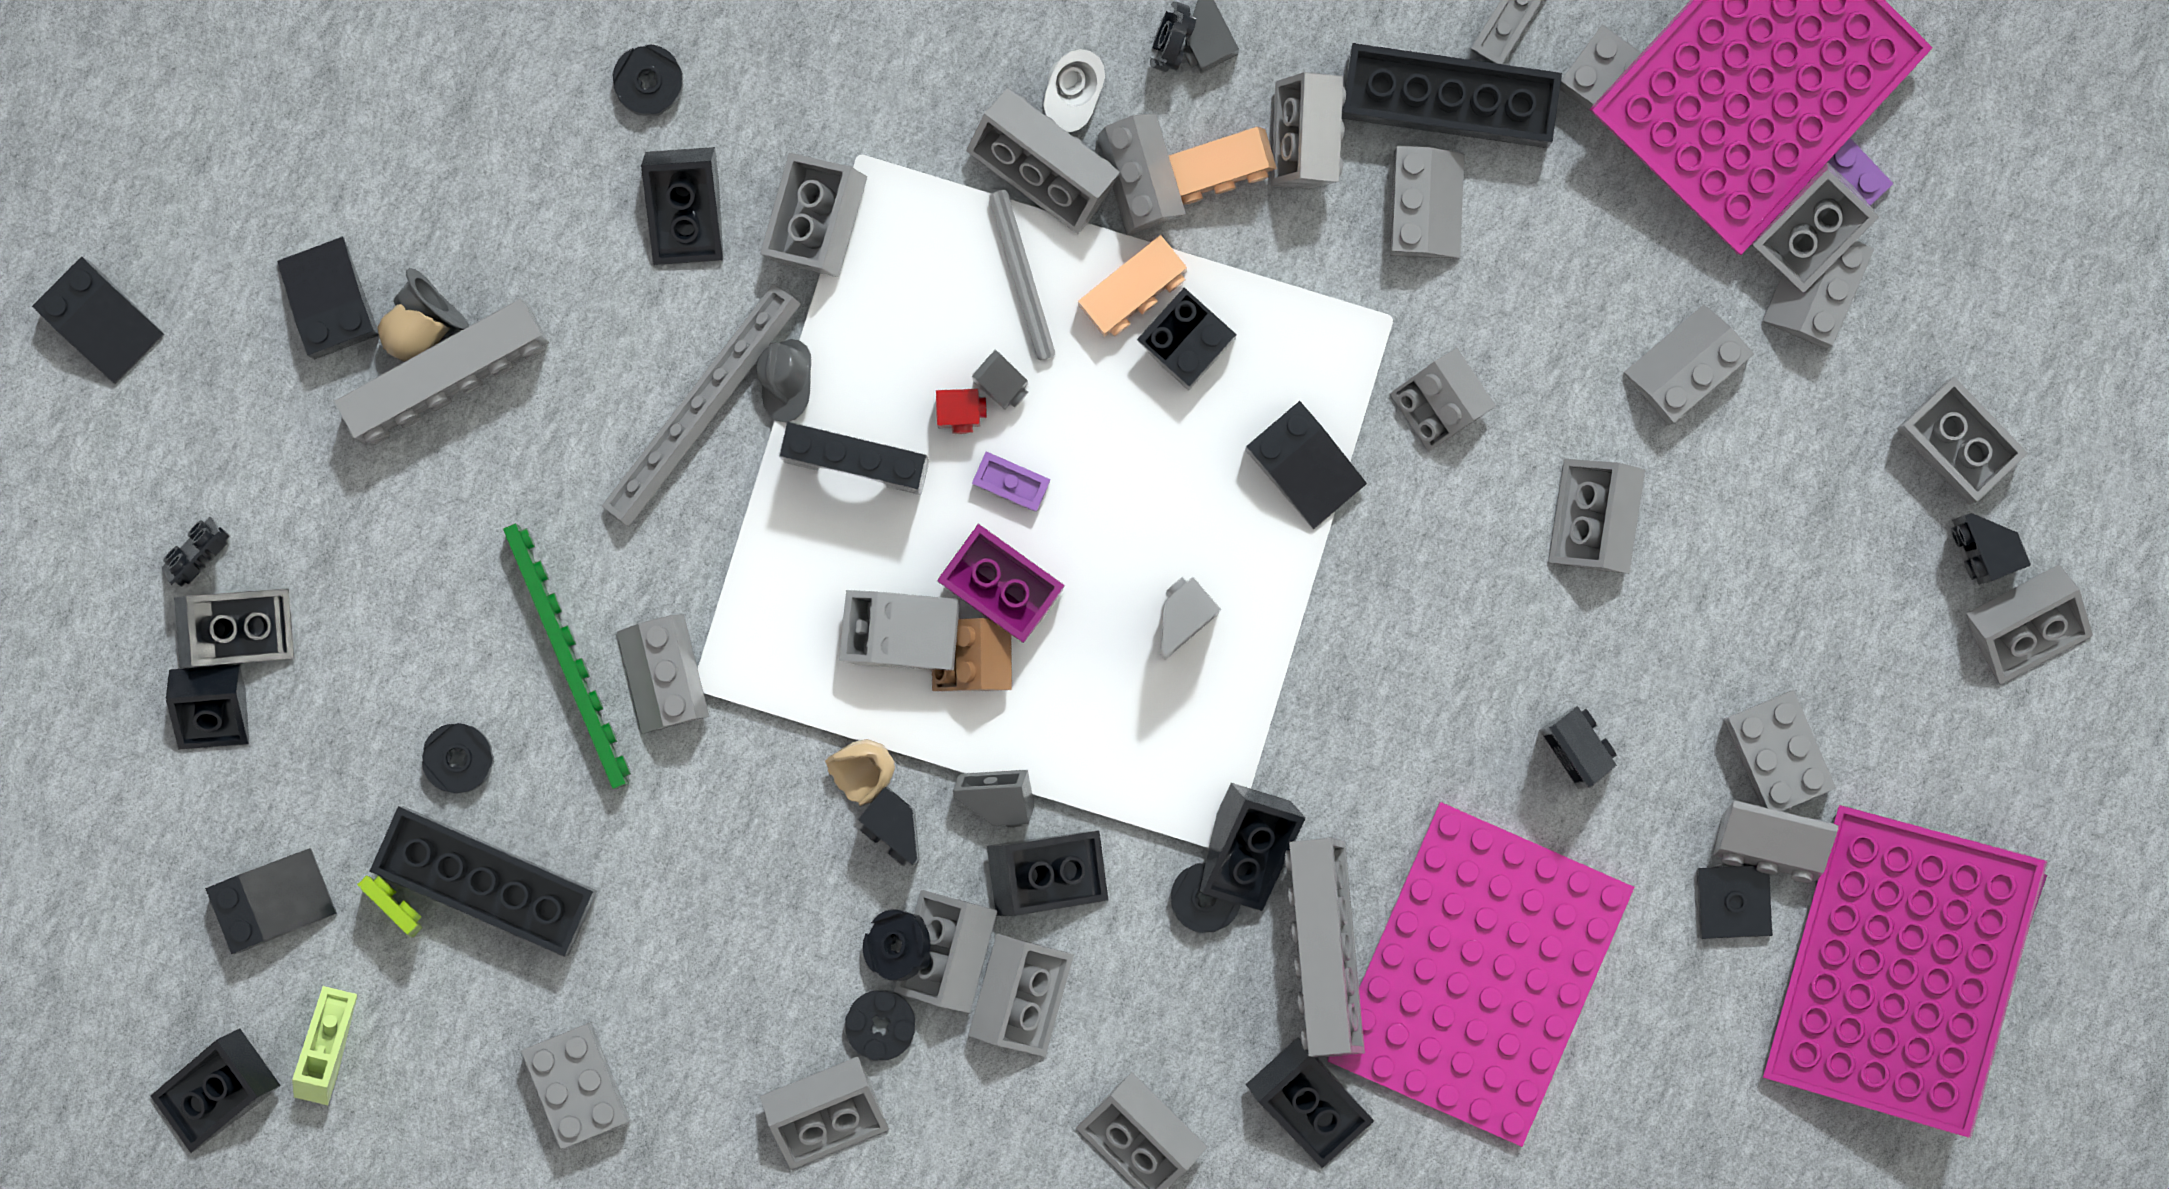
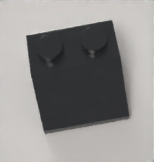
M240 664L169 670L165 699L178 750L249 744L246 689Z

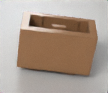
M988 618L958 619L954 670L932 669V691L1012 690L1011 634Z

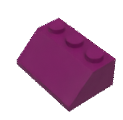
M979 523L937 579L938 583L1022 643L1026 641L1065 587L1060 581Z

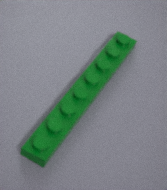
M516 523L505 527L503 531L612 789L623 787L629 784L626 776L631 775L630 768L624 755L618 757L613 743L618 741L611 724H604L599 714V711L603 710L604 707L597 691L590 692L585 679L589 678L590 674L583 658L576 659L572 650V646L576 645L573 633L569 625L562 626L558 614L563 612L560 602L555 593L549 595L544 584L545 581L549 580L542 561L535 562L530 549L535 548L532 536L528 528L522 530L520 525Z

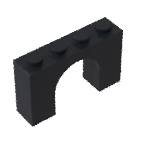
M787 422L779 454L784 463L819 471V468L848 473L881 482L888 488L917 495L922 494L929 465V459L926 454L792 422Z

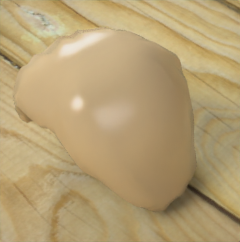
M399 304L383 316L377 328L383 349L388 354L406 362L437 345L449 331L450 327L433 321V318L427 317L419 311L405 310L404 306Z
M869 739L853 742L825 760L828 772L834 777V782L838 788L844 791L849 800L858 802L859 806L874 801L884 787L890 784L895 771L894 760L884 745Z

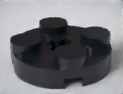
M1177 1L1171 3V6L1175 9L1173 13L1165 12L1152 46L1153 49L1159 51L1157 59L1150 57V66L1162 72H1167L1169 69L1178 70L1184 51L1180 50L1185 37L1190 38L1196 24V18L1190 16V7Z
M645 45L635 49L632 48L618 59L614 67V90L623 106L631 112L643 116H659L678 101L683 90V72L676 58L660 46ZM650 71L654 72V79L657 82L656 86H649L647 89L641 88L643 83L639 76L641 74L648 75Z
M462 723L446 724L437 728L427 738L423 747L422 767L427 779L438 789L455 794L470 792L481 786L488 778L494 764L492 747L487 737L479 729ZM454 749L457 752L465 751L464 761L466 763L463 767L459 765L452 767L449 764V761L452 759L449 754L451 750Z
M1196 863L1184 869L1175 879L1171 889V906L1177 919L1188 929L1199 933L1216 932L1228 926L1237 916L1241 906L1240 904L1213 897L1216 899L1213 906L1206 904L1203 908L1198 905L1200 899L1196 896V893L1200 890L1206 863Z
M892 909L880 913L873 919L871 923L874 925L869 934L865 933L863 939L864 959L867 966L873 972H877L881 978L886 980L905 981L917 975L921 969L927 968L931 961L930 935L921 916L903 910ZM897 936L902 941L899 953L891 949V945L896 943L895 937Z
M873 990L861 995L853 1002L845 1018V1032L850 1045L860 1055L872 1061L890 1060L901 1055L910 1046L915 1034L916 1018L912 1007L902 996L890 991ZM878 1015L880 1019L886 1017L889 1019L890 1024L887 1025V1034L882 1035L881 1032L873 1033L871 1027L874 1025L873 1017Z

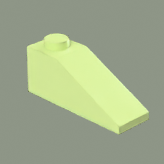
M325 986L322 987L292 1079L294 1098L324 1105L329 1104L339 1073L357 994Z

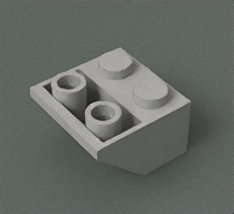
M1458 348L1437 359L1390 393L1428 451H1431L1496 407Z

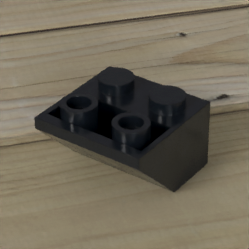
M1184 287L1140 335L1137 341L1169 374L1189 391L1236 339L1237 334Z
M1973 513L1952 520L1954 527L1951 528L1953 539L1958 547L1963 546L1968 558L1964 561L1967 573L1972 580L1976 579L1979 585L2031 566L2018 532Z
M884 787L859 817L858 820L863 824L860 831L874 843L883 840L891 847L887 853L902 866H905L907 862L915 865L920 860L915 809L890 788Z

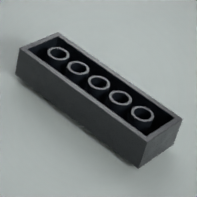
M1352 43L1345 82L1346 100L1342 106V119L1549 148L1553 142L1562 73Z
M405 806L397 807L369 871L564 957L570 955L597 893L595 889Z

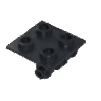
M209 517L205 522L202 520L197 522L188 532L187 536L189 539L180 548L178 546L172 548L163 559L165 564L162 566V569L171 585L177 583L180 587H183L185 583L190 584L201 572L193 563L195 562L202 569L206 568V565L198 557L202 554L209 561H212L213 557L205 550L208 549L216 556L228 544L226 540L230 535L223 528H218L212 517Z

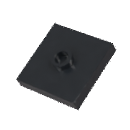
M1757 866L1697 868L1700 939L1773 936L1770 875L1757 871Z

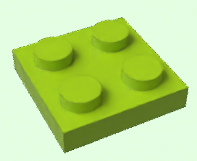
M366 875L357 884L408 936L413 938L423 928L417 922L422 916L407 902L403 901L399 904L393 898L397 892L383 878L378 876L374 880Z

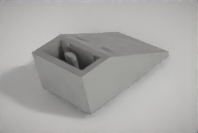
M846 590L839 661L862 666L954 670L960 600L877 591Z

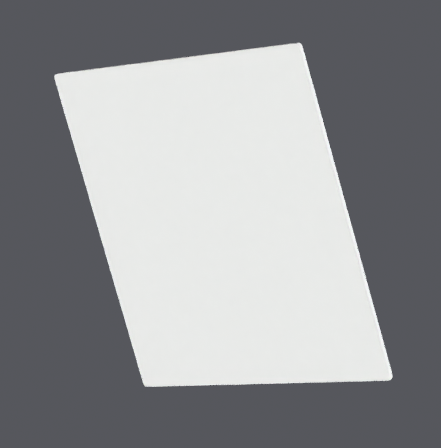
M857 156L853 168L868 177L839 277L820 273L800 337V341L808 347L811 353L809 403L797 419L789 422L926 454L929 459V465L922 494L917 495L888 488L881 482L823 468H819V471L784 463L779 454L787 422L775 420L698 665L703 693L858 741L869 739L883 744L887 750L962 773L1028 770L1031 790L1034 795L1209 848L1216 814L1230 783L1248 788L1252 787L1335 512L1332 513L1313 530L1245 451V448L1298 401H1301L1351 462L1393 324L1392 317L1382 312L1173 249L1187 267V272L1183 274L1186 280L1170 293L1166 288L1155 297L1158 303L1143 315L1137 311L1129 317L1128 321L1131 324L1120 334L1114 337L1112 333H1109L1104 337L1079 307L1078 300L1151 242L1089 223L1086 224L1079 234H1076L1046 210L1010 199L1055 349L1053 357L1039 360L1036 356L989 199L991 193L870 156ZM1184 287L1237 334L1236 339L1189 391L1169 374L1137 341L1140 335ZM995 349L1028 380V385L1025 389L1029 393L1016 408L1010 404L1004 410L973 383L972 375ZM978 388L979 397H986L987 418H980L981 427H973V433L952 434V428L938 429L936 390ZM986 451L1051 479L1037 512L972 485V481ZM978 523L1065 585L1060 596L1024 643L1011 635L1012 690L932 691V669L862 666L839 661L846 590L959 599L958 619L987 618L937 582V579ZM1183 577L1187 582L1194 577L1220 607L1221 611L1164 660L1160 654L1164 604L1166 599H1168L1165 594L1180 578Z

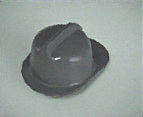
M413 268L406 270L408 282L393 300L395 306L402 304L405 310L419 311L425 316L433 318L435 322L442 324L447 322L460 330L469 327L464 316L437 291L422 273Z
M789 339L780 343H770L769 347L759 356L756 364V374L762 384L763 406L768 415L776 421L789 422L797 419L809 403L811 353L808 347L800 340Z

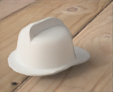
M1078 49L1070 51L1061 57L1050 69L1047 79L1048 86L1043 102L1045 116L1053 119L1066 132L1077 131L1087 124L1093 114L1105 80L1104 65L1100 58L1091 51Z

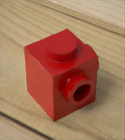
M978 388L936 390L938 429L952 428V434L973 433V427H981L980 418H987L986 397H979Z

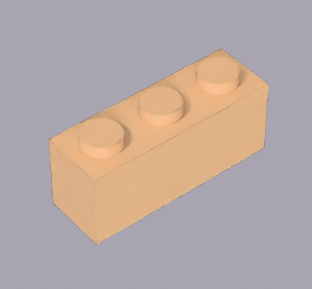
M1254 127L1169 155L1183 205L1202 200V193L1215 190V194L1231 191L1236 188V182L1245 179L1248 180V183L1269 178L1267 172L1277 169L1266 130L1261 127Z
M1159 235L1078 300V305L1104 337L1109 333H1112L1115 337L1131 324L1128 318L1139 311L1143 315L1156 305L1158 300L1155 297L1165 288L1170 293L1186 280L1183 274L1187 272V267L1165 239Z

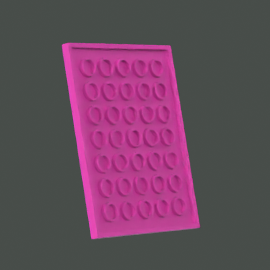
M1690 0L1589 110L1735 253L1742 255L1933 47L1886 0Z
M1439 802L1359 985L1365 1053L1328 1057L1327 1061L1523 1147L1635 887Z
M1839 805L1834 824L1839 825L1825 871L1817 882L1763 1078L1971 1138L2048 862Z

